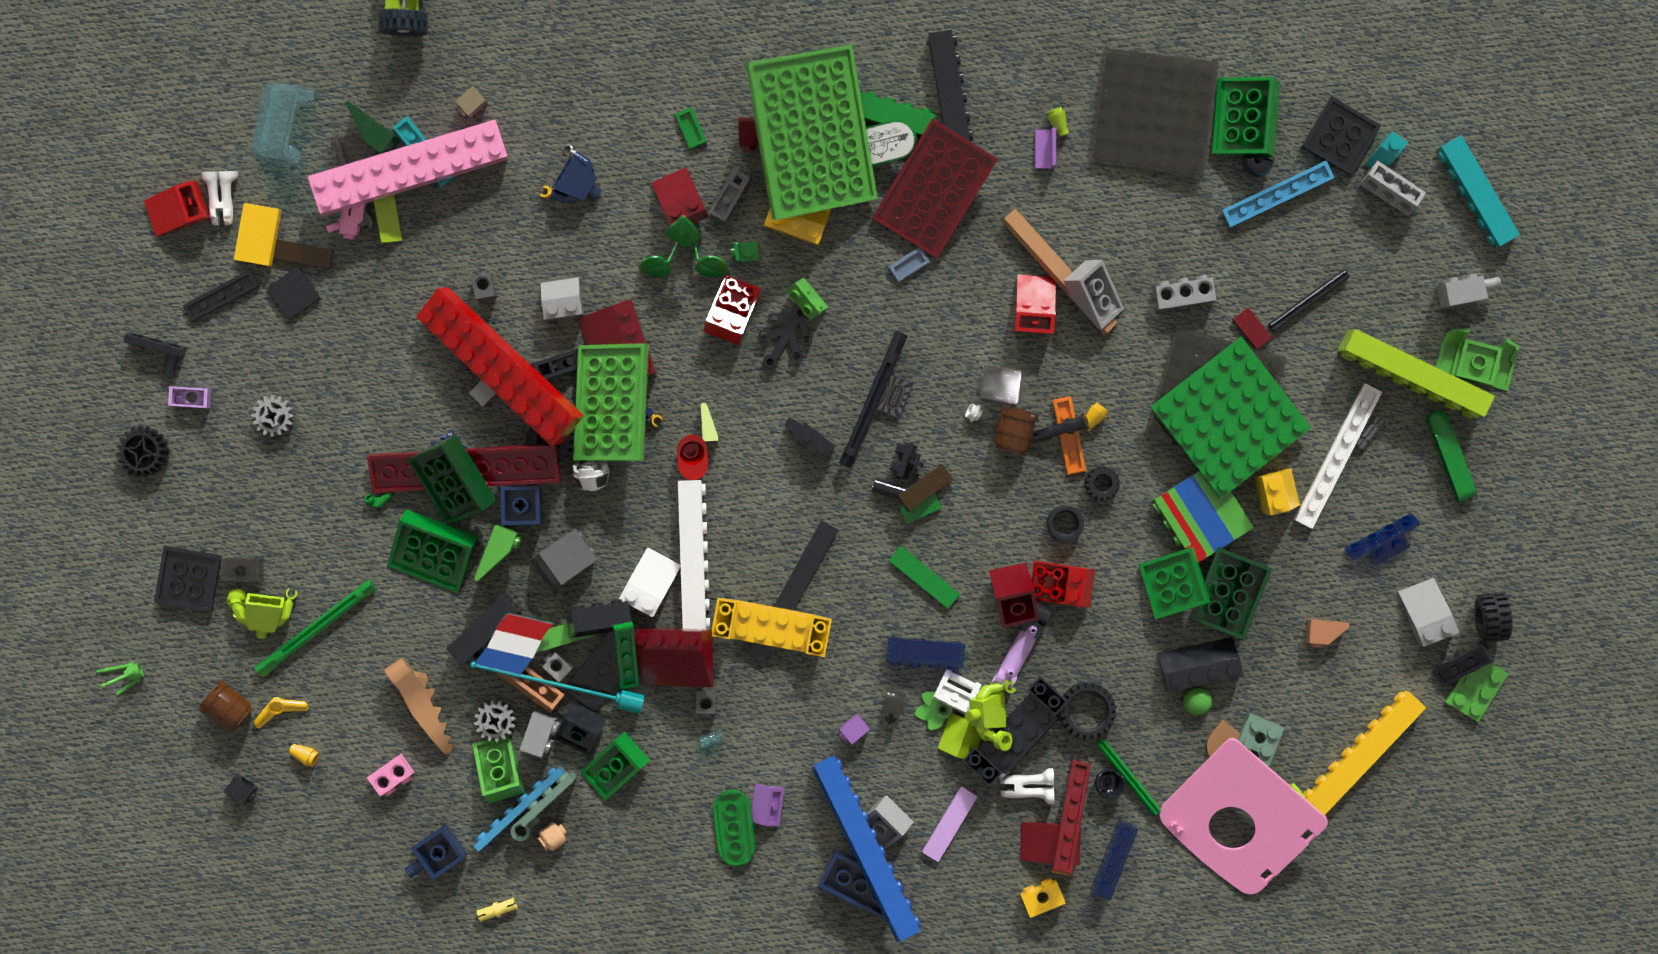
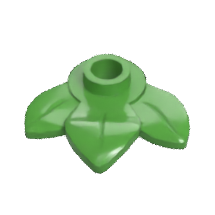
M935 692L922 693L924 704L915 711V715L918 718L928 720L929 730L940 728L944 720L949 718L953 712L952 707L933 699ZM946 706L947 711L944 713L940 712V707Z

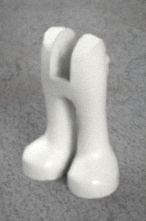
M238 171L201 172L202 179L208 187L209 212L212 224L219 226L220 211H223L225 225L232 224L231 184L232 181L238 178ZM218 179L220 180L221 186V202H219L218 197Z
M1053 768L1046 769L1042 774L1009 775L1000 780L1001 784H1014V790L1000 791L1002 797L1043 798L1047 804L1054 805V787H1023L1028 784L1054 785Z

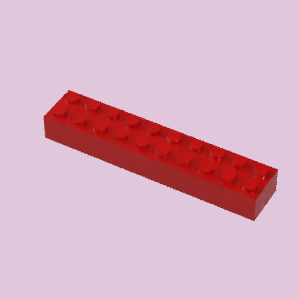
M449 287L437 288L416 316L425 327L552 447L561 445L584 417L573 404Z

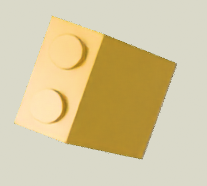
M1291 468L1254 477L1262 514L1274 515L1287 512L1300 505Z

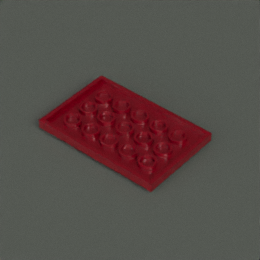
M932 118L872 219L938 258L998 161V158Z

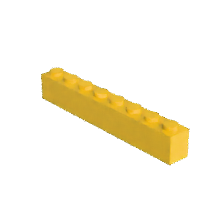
M1406 690L1399 692L1394 697L1395 702L1391 706L1387 705L1381 711L1382 715L1380 718L1372 720L1367 726L1369 729L1364 734L1361 733L1355 738L1354 741L1356 743L1351 748L1347 747L1341 753L1343 757L1338 762L1334 761L1328 767L1329 771L1325 776H1319L1315 781L1316 785L1303 793L1306 800L1323 815L1341 799L1426 709L1410 692Z

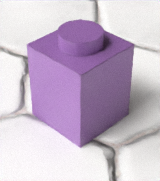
M857 713L840 727L841 733L839 735L846 743L849 741L853 744L870 729Z

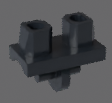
M898 443L895 453L903 455L901 463L893 461L890 470L897 473V476L907 479L910 472L916 473L917 466L923 467L924 463L919 462L921 455L916 453L918 446L911 443Z

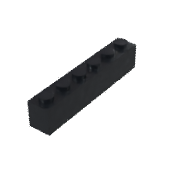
M952 29L929 33L928 39L942 123L967 140L973 141L972 129L968 130L967 122H970L969 110L965 111L964 103H967L966 92H962L961 84H964L962 72L959 73L958 65H961L960 55L955 52V46H958L956 34H952Z

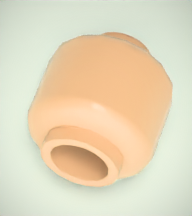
M551 822L539 831L537 839L545 850L554 851L566 842L565 834L567 832L561 824L557 825Z

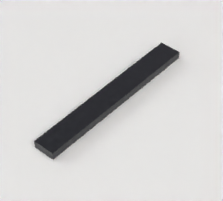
M821 520L773 607L794 610L838 531L837 528ZM753 643L747 654L764 663L773 646Z

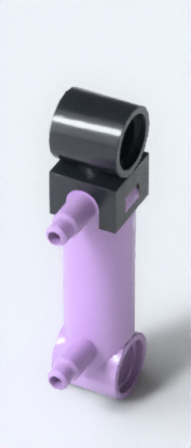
M1037 602L1040 620L1021 625L1018 635L992 680V684L1000 683L1002 685L1007 679L1012 680L1014 683L1016 682L1026 658L1052 613V609ZM1010 684L1008 688H1012L1014 684Z

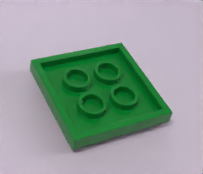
M1194 547L1139 564L1155 620L1210 603Z

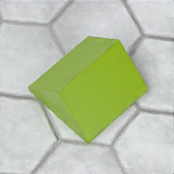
M952 713L947 720L938 749L964 759L975 747L979 748L982 738L978 736L971 722H968L963 716Z

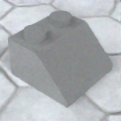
M579 277L541 283V302L544 320L550 321L584 315Z
M887 795L866 813L869 819L867 823L870 829L873 828L877 834L876 841L884 850L900 839L913 823L908 815Z

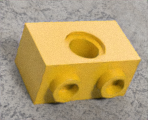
M1045 879L1041 881L1040 886L1035 888L1033 885L1028 886L1020 893L1030 918L1066 904L1056 879ZM1041 892L1047 894V898L1043 901L1037 899L1038 894Z

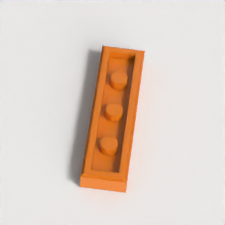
M1071 396L1052 400L1057 424L1064 422L1068 417L1070 419L1075 418ZM1075 431L1072 435L1068 433L1059 435L1067 475L1085 472L1086 467L1079 432Z

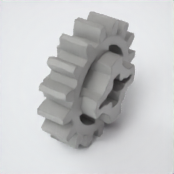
M271 395L270 399L268 396H264V402L258 400L259 407H253L256 411V414H251L252 417H256L253 424L259 425L258 431L264 430L263 435H268L269 432L272 437H275L276 432L278 435H283L282 430L289 431L287 425L294 424L290 421V418L295 417L294 414H290V411L294 408L287 406L289 401L282 402V396H279L277 400L276 395ZM273 403L279 404L280 406H282V408H275ZM272 412L277 414L274 419L269 417L272 415ZM283 416H285V420H284V422H283V424H282V423H281V420H282ZM264 423H270L274 429L267 427Z
M491 700V705L485 702V708H478L480 714H475L474 717L478 718V721L474 722V725H479L476 732L482 731V738L487 735L488 741H491L494 737L495 741L498 742L500 736L506 739L505 733L510 735L513 733L510 727H516L512 723L516 717L511 716L514 712L513 709H507L509 704L503 706L502 700L498 704L495 703V700ZM493 708H498L502 710L503 713L495 712ZM486 712L487 719L486 722L483 723V716ZM493 717H494V718H497V717L499 718V721L497 722V724H496V723H494V724L491 723V721L493 720ZM507 718L508 723L506 728L504 729L503 722L504 719ZM487 729H493L496 733H491Z

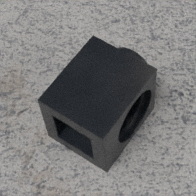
M238 774L231 780L224 793L241 805H244L247 802L251 803L257 793L254 791L257 789V786Z

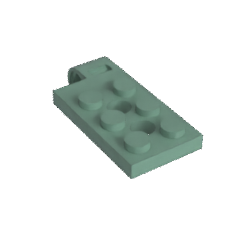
M1248 713L1237 740L1248 750H1254L1257 757L1269 767L1284 727ZM1260 732L1263 734L1264 739L1258 744L1255 741V736Z
M565 771L556 781L557 785L555 787L551 785L542 793V799L537 798L527 807L529 811L511 828L513 839L525 841L530 836L532 828L540 821L536 815L576 779L577 775L573 771L569 774ZM517 827H525L526 834H519L517 832Z

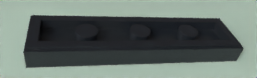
M250 269L182 306L193 323L259 288L260 285Z

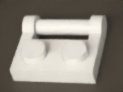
M946 668L933 699L965 714L966 711L970 710V699L979 692L981 684L978 682L973 683L953 673L951 669ZM948 679L970 689L971 693L947 683Z

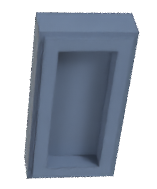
M918 247L888 268L896 281L900 283L929 264L930 260L923 249Z

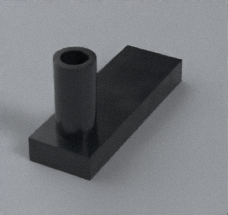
M132 332L125 334L123 341L167 353L163 375L170 377L175 375L178 356L185 355L187 348Z
M1479 643L1477 647L1432 670V673L1443 688L1492 663L1493 658L1488 652L1489 646L1486 643Z

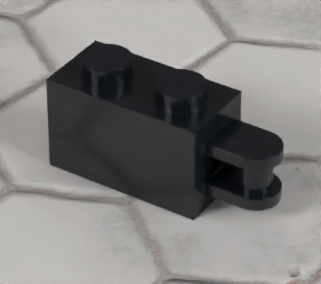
M792 418L786 420V428L795 434L793 438L824 461L835 445L805 422L801 425Z

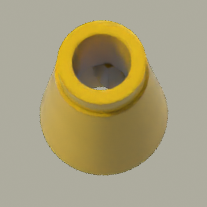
M1098 402L1091 405L1086 414L1090 427L1088 431L1107 417L1108 411Z
M293 744L289 750V754L306 767H313L319 758V753L313 748Z

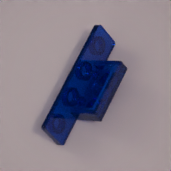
M1412 513L1405 515L1382 529L1369 534L1367 537L1352 543L1345 548V552L1352 560H1356L1369 553L1372 562L1376 566L1409 548L1405 533L1420 526V521Z

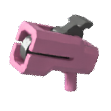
M366 203L341 211V217L338 219V222L326 225L328 233L339 230V234L343 235L344 239L355 240V236L359 237L360 226L368 225L373 230L375 221L367 213Z

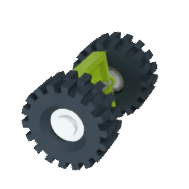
M385 0V10L379 11V32L391 36L417 37L427 35L428 13L419 11V0Z

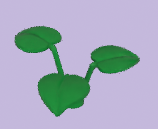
M684 215L667 230L668 237L676 242L669 258L665 261L661 256H651L639 264V269L648 275L655 277L668 276L672 270L668 264L671 262L679 244L683 247H690L692 244L696 261L698 262L695 265V270L705 277H718L730 271L726 263L719 257L705 256L700 259L696 245L700 234Z

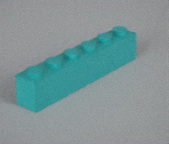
M1462 135L1438 148L1439 153H1437L1439 160L1447 165L1449 177L1457 182L1459 194L1467 199V207L1470 212H1474L1477 216L1476 222L1478 226L1487 233L1486 239L1488 243L1497 248L1519 236L1520 233Z

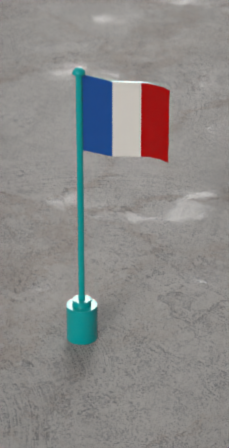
M507 613L498 624L487 648L478 660L470 664L472 669L476 667L612 699L614 704H617V709L638 714L641 712L644 695L621 690L620 693H616V696L521 674L534 657L543 636L553 623Z

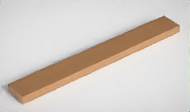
M1014 209L1001 222L1070 297L1063 280L1072 273L1071 269L1024 217ZM1114 318L1103 329L1099 330L1105 335L1118 322Z

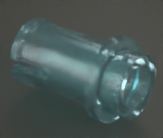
M718 729L704 736L703 734L699 740L703 749L706 747L709 749V746L724 741L721 730Z

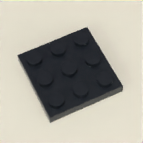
M1331 96L1301 147L1351 176L1381 125Z
M164 545L154 602L213 612L222 555Z

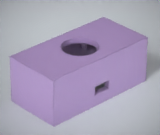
M169 386L168 406L210 408L211 389ZM189 392L196 393V402H187L186 395Z

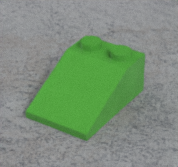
M501 524L494 526L474 580L479 581L485 578L516 548L520 547L523 537H520V531Z
M506 734V739L500 736L498 742L493 738L491 741L487 739L472 744L482 796L488 804L525 793L521 771L510 734Z

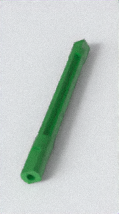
M368 579L316 621L255 666L256 672L262 677L266 676L297 650L376 591L374 584Z

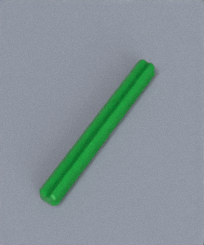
M1103 737L1097 740L1095 743L1118 773L1124 776L1127 784L1152 815H1158L1161 812V808Z

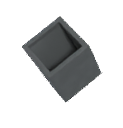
M574 529L540 552L530 562L553 592L598 559L596 558L595 551L585 543L583 534Z

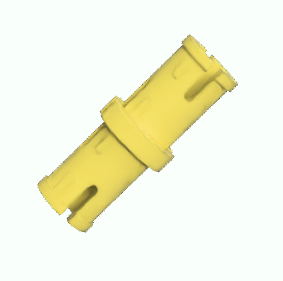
M511 898L501 903L495 902L490 907L477 910L478 916L486 914L479 917L480 922L495 916L498 918L504 913L517 910L516 904L508 906L515 903V899Z

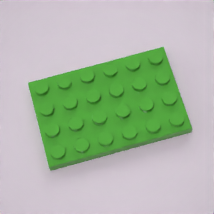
M648 344L578 345L576 408L584 417L575 427L574 461L644 460Z

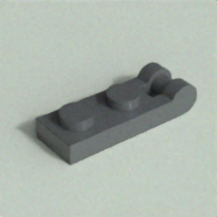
M735 166L710 208L709 213L726 222L752 175L744 174ZM735 178L742 181L740 185L734 183Z

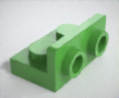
M804 277L795 282L786 291L810 321L828 307Z

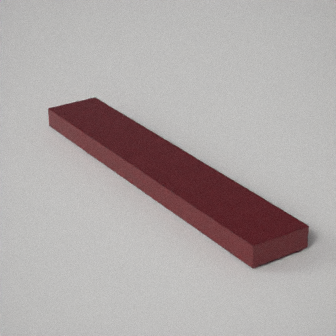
M1076 760L1071 761L1052 872L1067 876L1072 875L1091 768L1089 763Z

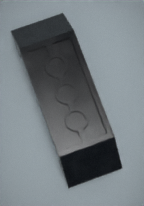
M1041 676L1028 689L1030 693L1006 718V727H1000L994 731L995 734L999 731H1005L1012 735L1013 741L1010 749L1007 751L998 750L993 742L985 741L979 749L975 747L963 760L990 788L1005 778L1060 719L1069 703Z

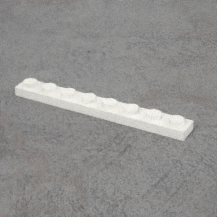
M1366 383L1362 385L1294 519L1295 521L1313 529L1382 394L1381 391Z

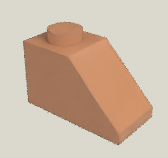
M1308 619L1306 642L1311 643V647L1322 648L1323 644L1329 645L1349 628L1350 623Z

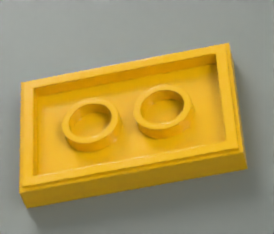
M244 203L234 260L272 267L281 209Z

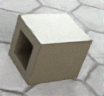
M473 86L456 100L459 105L457 107L459 112L464 117L468 115L470 118L488 103Z

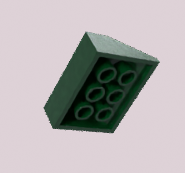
M457 435L446 438L407 459L447 525L482 512L496 501L492 491Z
M1218 547L1204 581L1210 603L1194 608L1190 619L1245 640L1273 568Z

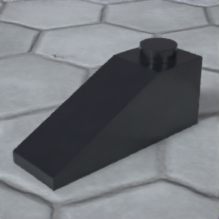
M578 349L530 365L546 380H550L577 370Z

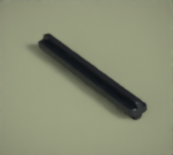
M1346 270L1340 271L1268 323L1270 330L1276 332L1350 278Z

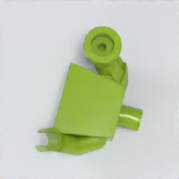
M288 588L285 592L287 600L284 601V597L250 593L246 595L240 589H233L228 593L227 604L231 607L234 618L240 624L247 626L249 630L256 631L257 638L265 639L268 632L274 633L277 627L282 626L290 618L294 604L292 600L297 597V591L295 590L293 597H289Z
M1010 679L1005 680L1002 685L996 683L983 686L976 696L970 699V710L965 712V719L975 727L978 736L984 741L993 742L996 749L1003 751L1010 749L1013 741L1012 735L1005 731H999L995 734L990 728L1006 727L1004 691L1001 690H1006L1008 693L1016 691L1013 687L1008 688L1010 684H1015Z

